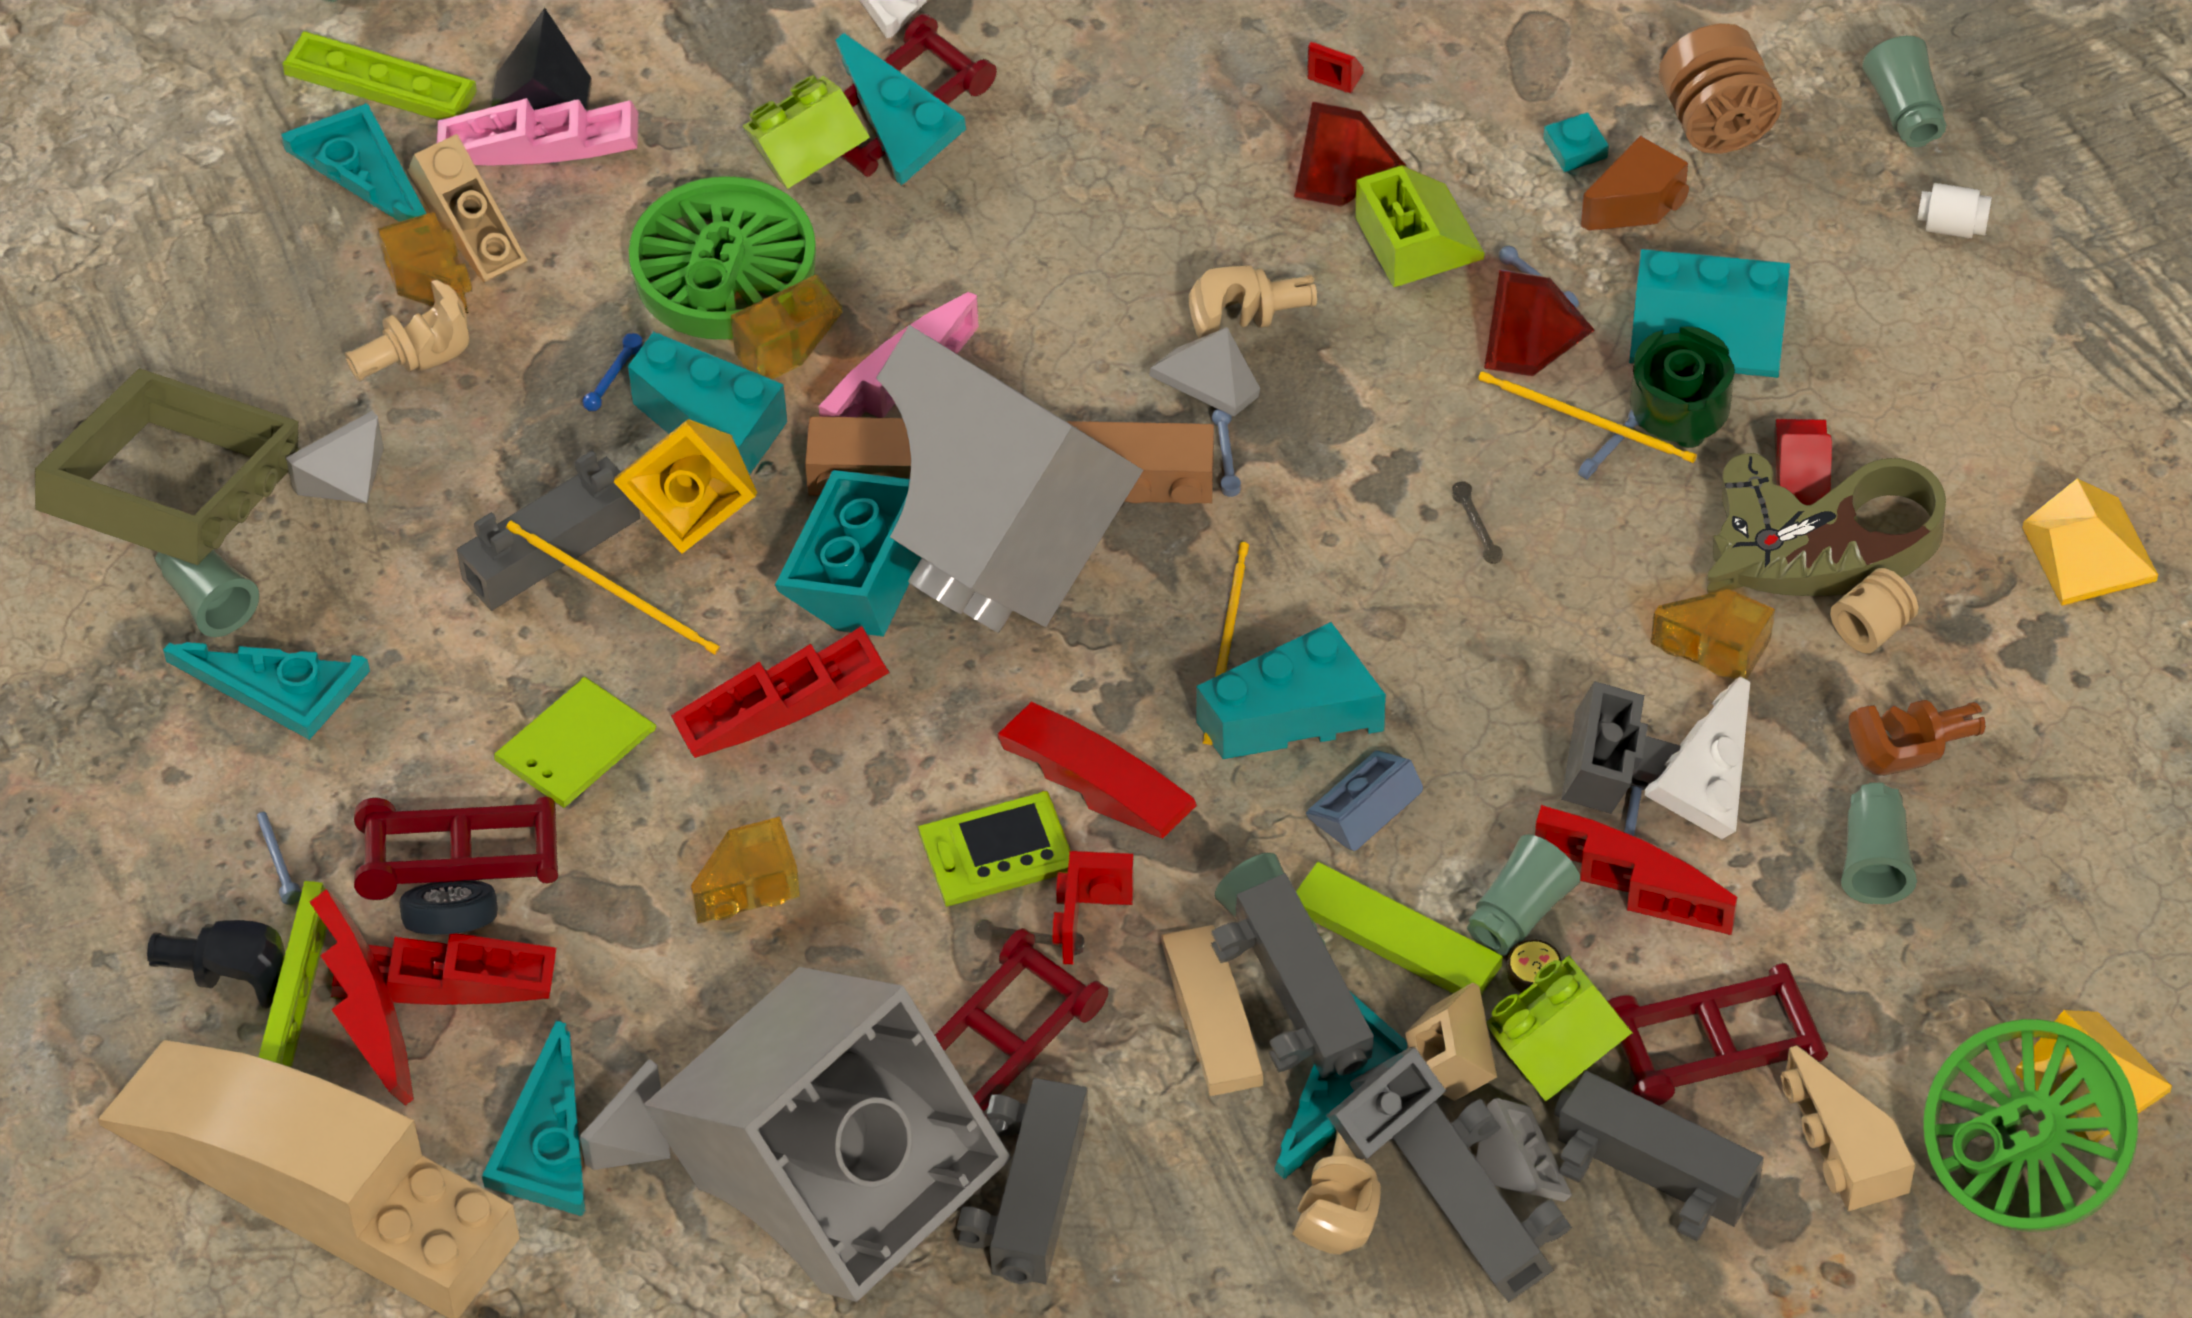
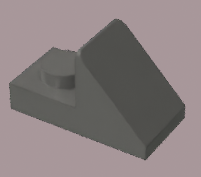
M1410 1047L1352 1080L1350 1086L1354 1092L1326 1116L1356 1158L1368 1159L1445 1093L1446 1090L1415 1047Z

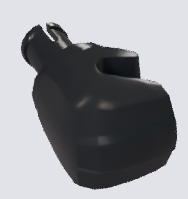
M246 920L216 921L214 925L206 924L202 927L197 939L162 935V933L154 932L150 937L147 948V961H150L149 966L192 970L194 980L199 987L213 988L220 976L244 980L254 987L262 1008H270L273 1003L285 957L281 936L274 928L264 923Z

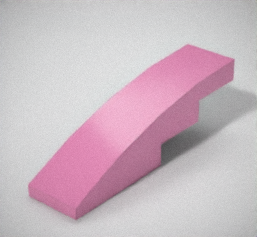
M526 98L439 120L437 143L458 134L474 165L544 164L593 158L637 149L638 111L631 100L586 111L579 99L534 110Z
M967 292L925 314L910 325L958 354L979 327L977 295ZM907 327L885 341L848 373L819 405L820 417H862L865 412L878 418L885 417L895 402L876 378Z

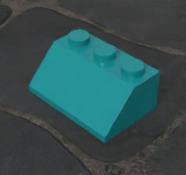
M1641 249L1629 363L1634 364V357L1638 347L1651 334L1663 329V335L1677 333L1680 327L1691 326L1711 332L1726 344L1730 350L1729 356L1734 364L1735 374L1779 378L1790 263Z
M833 470L775 583L777 591L837 631L851 633L862 626L868 635L884 637L910 584L908 580L922 557L890 537L904 508L910 479Z

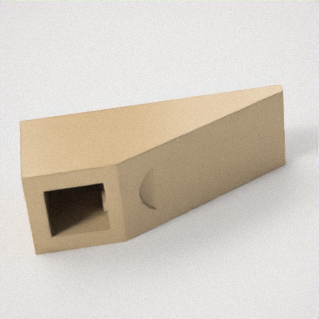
M458 134L414 154L407 172L432 216L483 283L528 261Z
M1794 1046L1789 1048L1786 1071L1781 1073L1783 1090L1788 1101L1791 1104L1797 1102L1802 1112V1128L1811 1148L1818 1147L1824 1159L1823 1173L1830 1191L1833 1194L1839 1192L1847 1211L1909 1194L1915 1163L1894 1119L1800 1047Z

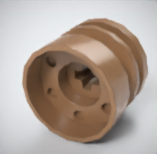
M1718 23L1698 28L1681 37L1667 50L1659 65L1658 77L1668 99L1676 110V116L1682 125L1686 137L1692 147L1704 153L1722 154L1750 145L1766 134L1774 126L1781 114L1782 99L1766 67H1764L1765 64L1749 32L1736 24Z

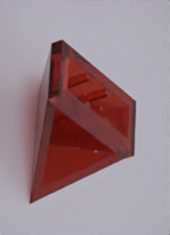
M1312 101L1294 197L1342 207L1356 198L1357 179L1407 165L1361 110Z
M1500 269L1484 369L1534 376L1594 332L1595 329L1550 277Z

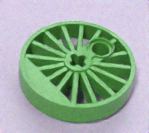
M711 177L689 182L667 192L645 210L637 221L630 238L629 263L635 287L642 303L660 322L689 336L724 340L747 337L765 331L782 322L800 306L807 296L814 279L816 244L813 226L803 208L785 192L770 184L749 178ZM682 217L692 231L674 221ZM702 217L713 219V223L707 225ZM659 234L668 240L659 239L656 236ZM796 237L799 238V240L790 241ZM644 257L655 258V259L643 260ZM780 281L790 282V283H789L788 285H786V284H784V283H782V282H780ZM756 290L770 298L764 301ZM737 291L749 307L736 310L734 297ZM676 294L671 300L668 299V297Z
M2040 1019L2014 1020L1994 1025L1973 1035L1953 1051L1942 1064L1933 1080L1926 1100L1924 1111L1925 1144L1929 1159L1938 1178L1947 1191L1967 1210L1992 1224L2010 1230L2022 1232L2053 1231L2071 1226L2090 1217L2101 1209L2119 1190L2127 1177L2136 1152L2138 1139L2137 1105L2129 1081L2114 1057L2093 1038L2075 1028L2054 1021ZM2033 1037L2057 1040L2039 1090L2036 1091ZM2022 1038L2024 1091L2022 1092L1999 1046L2000 1043ZM2069 1048L2078 1068L2050 1096ZM1989 1049L2011 1097L2008 1098L1969 1062L1983 1051ZM1962 1071L1996 1101L2000 1107L1988 1105L1948 1089L1956 1076ZM2085 1081L2090 1093L2063 1105ZM1943 1102L1981 1115L1966 1123L1939 1124ZM2094 1106H2097L2102 1116L2070 1118ZM2030 1114L2033 1115L2036 1121H2041L2038 1124L2041 1133L2030 1137L2026 1130H2021L2024 1128L2022 1118ZM2109 1131L2118 1150L2067 1132ZM1984 1136L1994 1140V1152L1988 1159L1976 1162L1966 1157V1147L1974 1138ZM1953 1137L1952 1147L1954 1155L1943 1160L1939 1138ZM2062 1144L2116 1163L2117 1166L2104 1184L2067 1151ZM2053 1153L2096 1191L2092 1197L2078 1206L2075 1205L2052 1157ZM2027 1160L2030 1218L2006 1215ZM2039 1160H2042L2066 1210L2063 1213L2048 1217H2042ZM2010 1166L1994 1211L1976 1202L1974 1199L2002 1169ZM1961 1167L1975 1177L1964 1190L1956 1184L1950 1175V1172Z

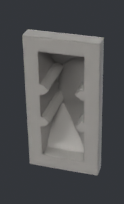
M1228 327L1175 348L1153 365L1149 373L1150 377L1232 416H1236L1257 399L1260 392V387Z
M373 410L286 457L292 488L297 495L359 503L368 502L384 449L378 416Z
M650 1059L647 1060L580 1135L584 1162L591 1169L597 1170L671 1159L668 1142L643 1106L661 1090L658 1065Z
M1498 1098L1493 1099L1487 1108L1501 1128L1488 1139L1479 1142L1476 1156L1478 1163L1497 1187L1565 1202L1572 1194L1563 1175L1559 1173L1560 1169L1530 1106Z

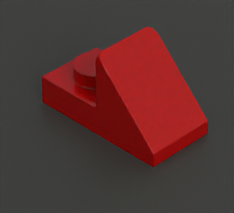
M1776 419L1774 437L1777 485L1789 490L1800 503L1807 506L1812 505L1831 491L1832 436L1827 434V421L1825 419Z

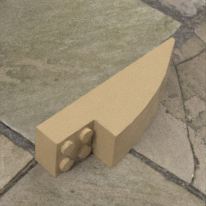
M163 1040L98 1119L99 1125L447 1318H459L520 1239L513 1204L422 1156L414 1120L324 1079L242 1052Z

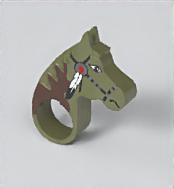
M1746 453L1733 457L1723 470L1722 503L1727 520L1722 525L1721 532L1713 536V558L1716 563L1707 575V580L1710 581L1707 587V594L1717 595L1745 586L1754 590L1780 595L1833 596L1847 594L1877 568L1889 569L1903 578L1928 561L1940 547L1943 539L1946 496L1939 479L1921 464L1906 459L1886 458L1862 466L1816 503L1807 506L1800 503L1789 490L1773 483L1772 466L1761 455ZM1895 495L1909 498L1920 504L1927 511L1930 519L1922 527L1905 534L1893 535L1878 531L1871 533L1856 522V512L1863 504L1874 498Z

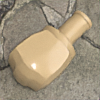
M1252 266L1209 269L1196 281L1189 294V308L1197 336L1202 338L1219 331L1222 310L1224 307L1237 303L1242 306L1239 324L1242 327H1246L1254 318L1258 328L1270 326L1275 311L1316 306V285L1311 284L1314 282L1313 276L1305 275V277L1270 282L1263 269L1254 270Z
M436 279L431 282L435 299L431 310L422 315L417 313L404 328L394 315L384 318L382 321L384 327L383 336L345 353L348 366L357 381L360 382L365 377L396 362L400 366L403 365L408 372L415 369L422 371L441 365L459 356L469 344L467 317L459 294L449 285Z
M1336 1130L1333 1155L1325 1157L1315 1164L1311 1178L1313 1186L1305 1192L1297 1210L1302 1214L1292 1235L1301 1242L1318 1250L1340 1255L1360 1248L1367 1242L1378 1214L1380 1182H1378L1374 1169L1365 1163L1366 1159L1356 1158Z

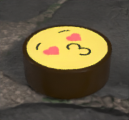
M1536 939L1526 940L1517 944L1510 951L1507 964V976L1513 987L1520 992H1524L1535 983L1534 978L1544 966L1555 960L1562 961L1558 950L1550 943Z

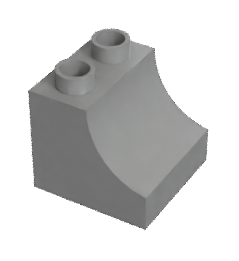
M909 325L876 378L897 405L905 423L910 442L911 476L908 494L898 523L890 536L922 557L908 582L959 614L964 612L998 633L1012 611L1046 627L1142 474L1143 469Z
M798 967L643 1105L700 1191L709 1193L727 1202L759 1225L790 1254L822 1293L855 1302L861 1299L1011 1159V1156L904 986Z

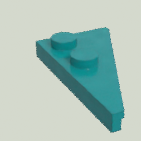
M843 33L836 39L842 63L848 76H851L855 84L858 98L870 125L875 128L882 151H885L890 161L895 180L900 185H903L966 130L965 117L847 34Z
M368 103L281 134L283 147L287 153L416 233L423 234L431 231L429 217Z
M192 642L183 644L169 643L163 649L167 663L308 740L315 735L370 672L368 659L357 655H352L351 662L319 660L317 652L299 651L297 653H286L281 649L239 646L238 653L236 654L208 651L207 644Z
M1352 993V997L1374 1035L1372 1058L1368 1059L1366 1065L1355 1073L1347 1076H1339L1336 1073L1323 1080L1316 1066L1313 1065L1299 1099L1297 1114L1291 1128L1287 1129L1280 1146V1155L1275 1165V1172L1283 1179L1287 1178L1336 1137V1128L1326 1115L1354 1092L1350 1082L1408 1049L1407 1041Z
M556 1020L482 1174V1180L485 1188L583 1216L585 1212L571 1034L567 1030L566 1023Z

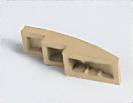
M1214 925L1161 935L1185 1029L1189 1030L1196 1060L1201 1063L1209 1096L1263 1086V1071L1229 963H1220L1211 946V943L1215 941L1212 936V931L1215 929Z

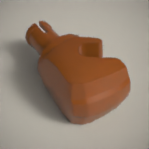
M1925 699L1911 703L1907 713L1897 706H1892L1880 718L1876 706L1873 705L1860 707L1849 715L1850 734L1859 761L1867 771L1877 776H1885L1927 766L1933 761L1942 758L1945 751V742L1973 735H1983L1986 725L1984 716L1976 719L1972 717V715L1982 712L1981 707L1976 702L1938 712L1933 704ZM1885 730H1887L1890 733L1892 738H1890L1887 735Z

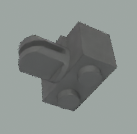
M1594 681L1575 711L1561 800L1612 814L1630 785L1646 789L1651 782L1660 777L1667 768L1665 765L1671 755L1678 752L1681 746L1646 736L1648 724L1641 722L1645 695Z

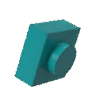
M1588 112L1544 126L1543 139L1563 172L1608 158L1609 145Z

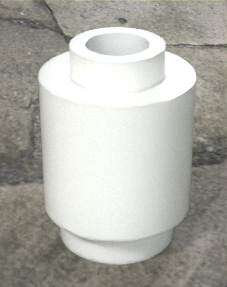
M1934 183L1932 192L1922 191L1917 220L1927 221V232L1971 239L1973 234L1985 236L1992 197L1980 195V190Z

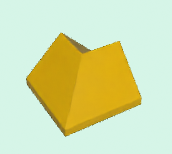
M687 419L614 478V483L681 554L757 495V490L732 435Z
M2078 478L2023 522L2022 528L2061 606L2156 582L2158 579V573L2119 498Z
M2063 1010L2054 1021L2085 1033L2101 1044L2114 1057L2129 1081L2138 1114L2171 1092L2172 1085L2099 1012ZM2041 1037L2034 1045L2036 1091L2039 1090L2057 1040ZM2069 1048L2050 1096L2078 1068ZM2023 1059L2018 1064L2015 1070V1074L2022 1081ZM2085 1081L2063 1105L2090 1093ZM2094 1106L2070 1118L2102 1116L2097 1106ZM2109 1131L2074 1132L2076 1136L2096 1143L2110 1134Z

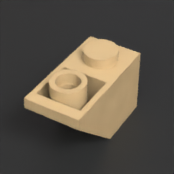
M1473 982L1431 1006L1405 1033L1408 1048L1415 1047L1445 1088L1446 1092L1443 1095L1454 1101L1497 1077L1480 987Z

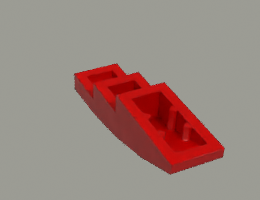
M861 626L820 652H817L812 644H809L768 670L759 661L675 712L671 717L694 758L745 743L795 723L843 700L890 672L869 635Z
M1032 701L997 733L1004 750L1039 763L1047 780L1082 793L1088 809L1161 839L1197 806L1194 797L1150 765L1074 720Z
M1541 805L1536 820L1535 836L1541 837L1555 845L1571 861L1582 863L1580 881L1629 892L1627 911L1732 935L1738 897L1701 871L1640 838L1598 821Z
M326 889L309 903L337 941L335 945L320 956L348 995L347 998L331 1010L386 1089L406 1106L414 1100L406 1045L391 995L374 956L344 905Z
M457 933L449 934L448 944L395 936L393 948L368 944L393 1003L428 1005L499 1004L550 998L557 947ZM333 976L331 997L347 998V993L335 976Z

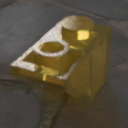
M434 212L378 228L383 260L397 295L433 307L435 299L431 282L437 279L449 285L459 294L465 312L468 314L465 293L473 291L471 280L465 264H455L453 258L458 256V251L450 228L441 230Z
M817 274L731 315L735 354L747 370L773 380L804 364L843 313L842 305Z
M1729 589L1659 605L1653 616L1651 644L1661 648L1671 656L1683 657L1704 666L1718 676L1729 677L1734 680L1741 676L1747 680L1771 641L1775 609Z
M780 816L727 831L691 884L697 924L710 920H726L733 917L736 913L763 906H778L789 899L800 897L797 865Z

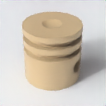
M1877 568L1831 607L1830 615L1835 629L1843 640L1855 650L1865 654L1874 652L1918 614L1919 606L1915 594L1903 578L1889 569Z

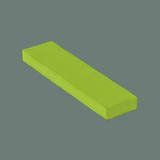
M306 31L302 32L283 62L284 74L286 76L436 120L463 115L477 93L475 80Z
M1320 862L1315 864L1296 890L1305 910L1315 923L1451 993H1455L1473 982L1480 987L1482 995L1502 967V955Z
M304 881L258 1056L259 1058L291 1068L328 929L309 903L326 890L323 882Z

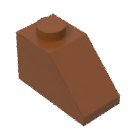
M1639 136L1583 194L1581 227L1592 231L1658 224L1670 210H1678L1689 193V185L1686 184L1688 162L1646 138Z

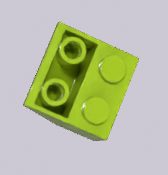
M815 75L799 81L790 89L792 93L790 97L777 105L774 101H769L759 106L750 113L751 121L742 126L779 182L787 189L870 138L841 88L824 75L818 79Z
M1404 166L1357 179L1355 218L1393 288L1484 260L1485 253L1445 183Z
M1570 955L1562 961L1555 960L1544 966L1536 974L1534 984L1519 996L1512 994L1500 1001L1493 1009L1492 1017L1486 1021L1487 1027L1545 1101L1549 1100L1632 1033Z

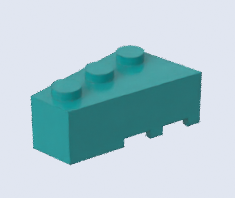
M654 331L628 365L632 400L637 408L668 434L687 419L732 435L749 475L788 422L784 384Z
M1329 622L1197 685L1196 723L1203 733L1206 732L1212 745L1222 759L1285 749L1288 748V742L1314 737H1319L1320 742L1336 740V733L1367 728L1368 734L1382 732L1385 728L1386 694L1333 623Z

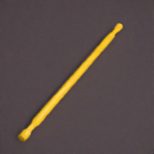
M1481 371L1478 380L1482 382L1492 383L1505 391L1664 453L1677 455L1687 462L1694 463L1697 458L1695 453L1677 449L1672 444L1510 381L1497 379L1487 372Z
M512 520L508 522L505 529H508L513 534L522 536L528 543L690 641L704 646L710 653L716 655L719 651L720 646L714 642L700 637L694 630L535 534L523 530L520 525Z
M1241 542L1238 548L1239 558L1238 563L1235 565L1215 677L1225 673L1227 670L1245 572L1244 562L1249 550V544L1246 542ZM1205 732L1203 744L1212 745L1210 737Z

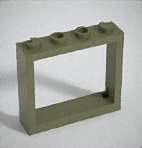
M139 368L35 468V510L199 565L213 549H218L222 545L225 537L238 523H243L248 518L251 510L264 497L271 495L276 484L289 472L286 457L301 450L298 449L299 421ZM148 423L251 456L195 515L91 481Z

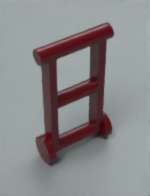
M922 14L916 17L906 29L904 35L905 44L884 59L889 65L901 71L918 56L929 50L957 72L954 77L932 93V95L947 105L965 91L973 97L982 95L991 87L997 75V67L989 60L981 59L974 62L937 33L938 22L929 14ZM852 84L843 91L852 108L860 103L855 84ZM876 137L862 149L856 146L840 157L864 176L869 177L878 168L877 160L886 153L882 151Z
M540 797L534 804L413 811H396L395 806L386 799L368 798L361 801L354 810V824L360 832L365 834V864L360 866L355 872L354 888L365 899L374 901L386 899L394 894L397 884L537 877L542 883H553L558 878L555 801L550 797ZM535 827L536 854L472 857L471 830ZM450 831V859L386 862V835Z
M1025 928L1014 932L1004 944L999 955V963L1002 966L934 1035L945 1051L969 1027L1010 1057L973 1095L982 1112L988 1108L991 1095H1000L1074 1017L1082 1023L1093 1019L1105 1004L1109 993L1108 987L1099 981H1093L1086 986L1033 948L1035 935ZM1025 968L1067 998L1026 1041L984 1012Z
M1780 963L1773 966L1768 972L1769 976L1644 1006H1639L1637 999L1631 995H1622L1608 1000L1607 1002L1632 1032L1620 1042L1637 1082L1632 1088L1631 1093L1660 1106L1673 1097L1675 1087L1787 1061L1789 1048L1794 1046L1800 1047L1818 1062L1826 1059L1828 1051L1789 965ZM1778 995L1797 1037L1737 1051L1719 1009ZM1697 1014L1716 1057L1656 1071L1637 1028Z

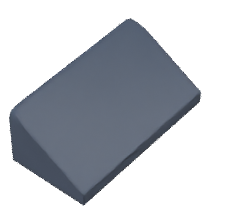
M1375 750L1310 807L1306 815L1309 820L1344 847L1355 851L1419 796L1423 791V785L1410 759Z

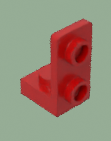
M1086 851L1069 852L1068 873L1058 872L1056 904H1064V912H1054L1052 943L1062 945L1064 965H1074L1079 903L1133 905L1134 854Z

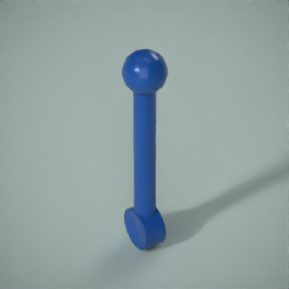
M629 333L623 338V350L595 390L584 396L582 403L586 410L597 411L601 407V397L631 354H637L643 346L640 335Z

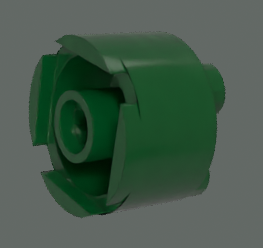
M1690 326L1680 327L1677 333L1663 335V329L1648 336L1635 353L1630 397L1631 410L1636 421L1640 424L1639 426L1643 427L1650 434L1667 441L1676 442L1685 448H1694L1702 444L1704 438L1716 433L1728 419L1735 375L1734 364L1729 356L1730 350L1726 344L1711 332Z

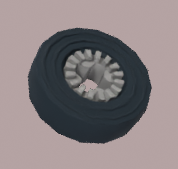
M482 881L431 882L404 892L400 898L401 919L405 928L415 933L443 935L468 932L482 928L494 921L498 912L497 896L492 885Z

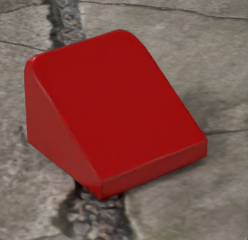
M1310 42L1308 45L1307 79L1351 94L1363 75L1364 67L1355 56Z

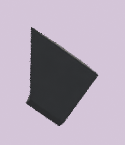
M546 8L543 9L496 73L491 107L527 98L532 108L538 110L579 99L585 110L588 111L592 86L591 76Z

